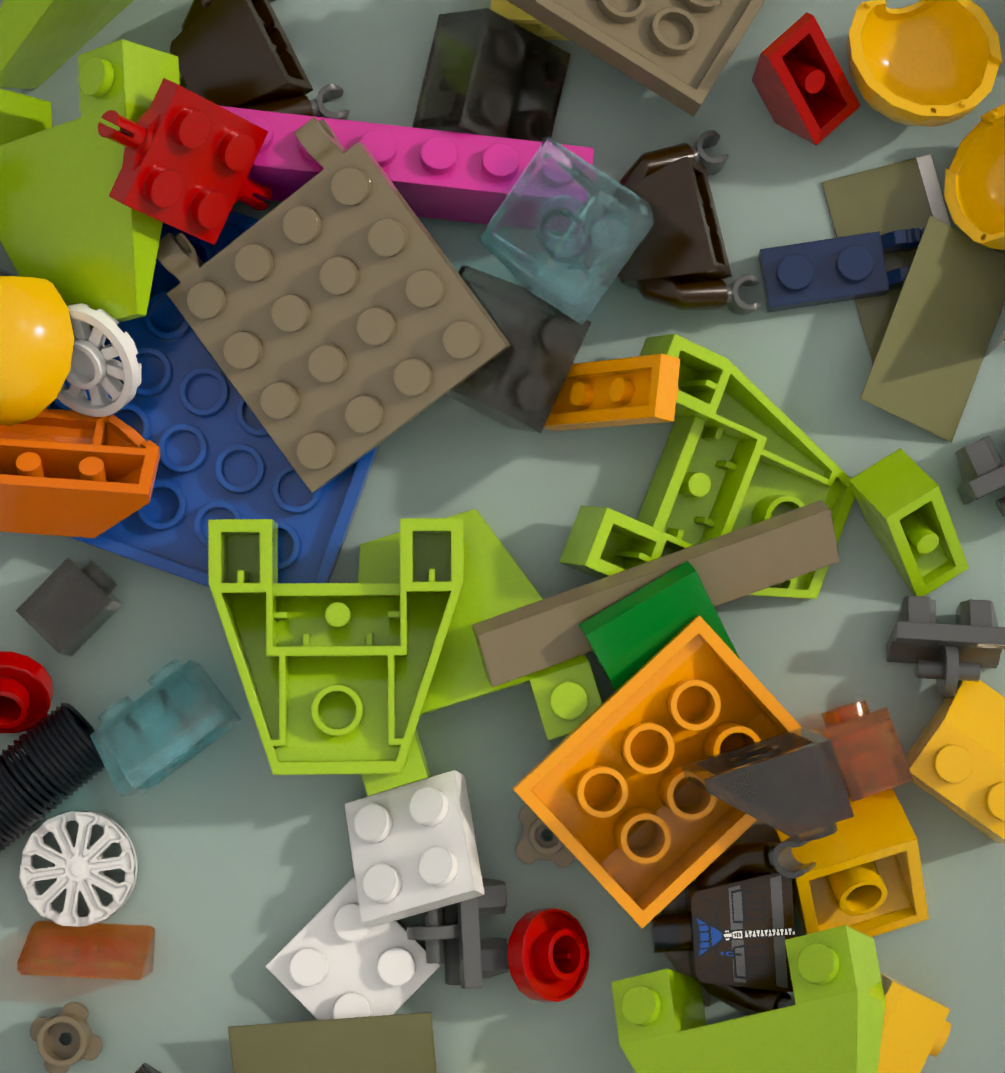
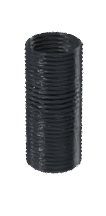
M61 702L60 707L56 706V710H51V714H46V718H41V722H36V726H31V730H26V734L19 735V741L14 740L13 745H8L7 750L2 749V755H0V851L5 850V847L10 846V843L15 842V839L20 838V835L25 834V831L30 830V827H34L35 823H39L40 819H44L45 814H50L51 809H56L57 804H62L63 800H67L69 795H73L74 791H78V788L83 787V784H87L88 780H93V776H98V772H102L103 768H107L108 764H112V755L101 737L89 722L69 703Z

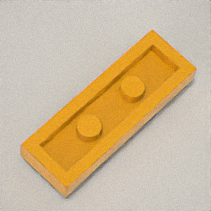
M654 354L544 367L536 427L552 431L674 422L675 406L678 397L680 358L665 354Z

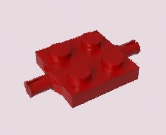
M163 78L150 108L139 118L137 123L118 114L114 110L106 111L101 118L119 126L120 130L117 131L99 122V135L125 146L122 168L109 194V197L213 245L216 244L237 200L256 211H262L268 207V203L252 196V194L256 193L271 200V189L248 178V175L269 131Z

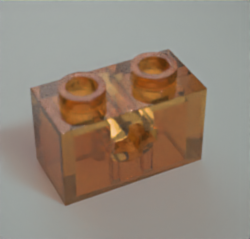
M866 700L857 703L855 701L821 713L824 725L810 729L813 740L827 754L821 759V763L834 799L854 802L913 781L887 707L869 709Z

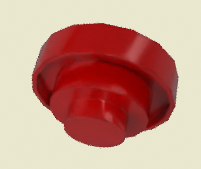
M0 651V733H21L30 730L31 726H36V722H41V718H46L53 697L52 678L41 664L29 656L12 651Z
M556 908L537 909L526 913L515 924L508 942L507 960L510 975L518 990L530 1000L560 1002L571 998L582 987L588 973L590 952L587 936L579 921L569 912Z

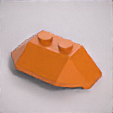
M45 408L33 419L12 426L0 425V532L83 538L99 536L150 503L160 460L159 446L150 440L146 441L135 429L113 414L105 417H92L80 414L74 410Z

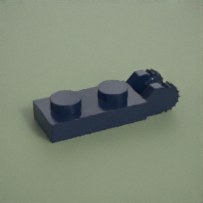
M924 228L896 230L881 236L880 231L760 249L758 256L767 313L886 295L889 290L902 288L910 266L886 272L884 254L916 250Z

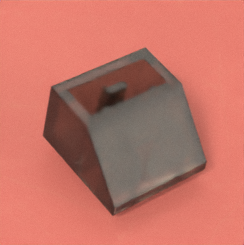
M489 8L439 14L412 127L550 143L571 54Z

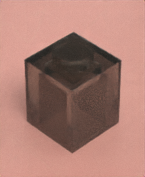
M68 557L18 607L16 612L59 654L73 656L123 604L111 593L118 584L96 562L90 560L84 566L82 563Z

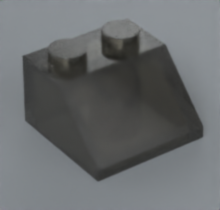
M461 266L458 273L511 346L446 395L510 429L541 433L592 322L541 293L469 266Z
M802 727L681 765L685 778L707 793L790 837L798 835L800 841H812L829 836L838 831L836 822L854 817L831 739Z

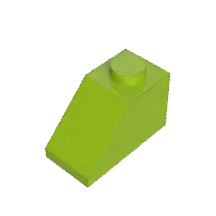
M901 448L849 480L866 523L914 596H926L969 569L939 485Z

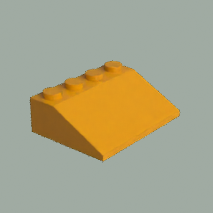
M697 615L512 789L643 929L827 754L702 617Z

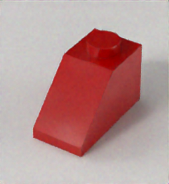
M806 12L760 53L752 77L754 86L775 123L817 146L861 106L814 15Z

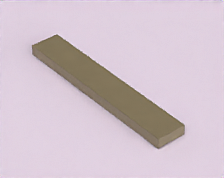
M820 500L473 624L472 628L486 677L491 686L495 687L591 652L592 649L579 624L686 561H689L696 570L714 607L840 562L830 508Z

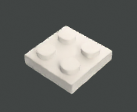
M452 770L345 804L361 923L375 927L485 895L465 775Z
M354 876L265 967L317 1020L393 1015L441 966V963H427L426 947L419 940H408L407 928L399 920L375 927L361 923Z

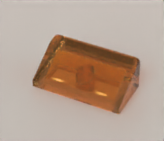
M37 921L32 925L17 962V972H21V975L141 980L153 971L155 929L149 925L97 923L85 927L61 926L53 921Z

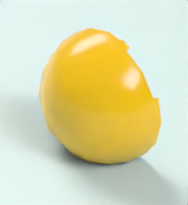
M886 0L862 2L856 9L849 30L846 49L849 75L864 99L874 110L893 122L904 125L941 126L952 123L969 114L991 92L999 65L1003 62L999 35L984 10L972 0H920L910 6L897 9L886 7Z
M1004 103L980 116L982 120L961 141L950 168H945L944 198L953 222L974 242L999 250H1005Z
M0 276V425L12 426L39 415L57 398L70 372L74 334L69 309L54 284L47 279Z

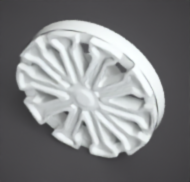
M84 303L68 305L74 334L71 367L66 378L71 385L67 387L63 384L57 399L70 409L83 415L92 417L112 415L135 397L137 387L141 384L142 364L137 362L136 354H138L136 345L127 331L123 333L117 326L119 322L104 310L91 309L90 305ZM106 337L110 340L112 344L106 346L104 345ZM120 356L121 362L112 358ZM86 389L89 390L91 401L87 400Z
M87 810L64 812L47 819L30 835L22 852L19 878L29 903L42 917H46L61 926H90L110 918L129 899L137 879L138 863L136 851L125 830L111 818ZM72 820L79 824L75 844L66 828L68 821ZM97 824L104 827V835L93 845H90L93 826ZM48 832H53L62 852L44 843L43 838ZM113 843H120L122 848L120 856L104 859L102 854ZM34 855L41 856L54 863L55 866L35 869L33 867ZM122 869L125 872V881L118 883L105 876L106 870ZM57 878V881L42 895L38 893L35 886L37 881ZM96 887L112 894L113 901L108 906L102 904L95 889ZM67 890L63 912L60 913L52 908V903ZM80 893H82L90 910L88 916L80 917L77 913Z

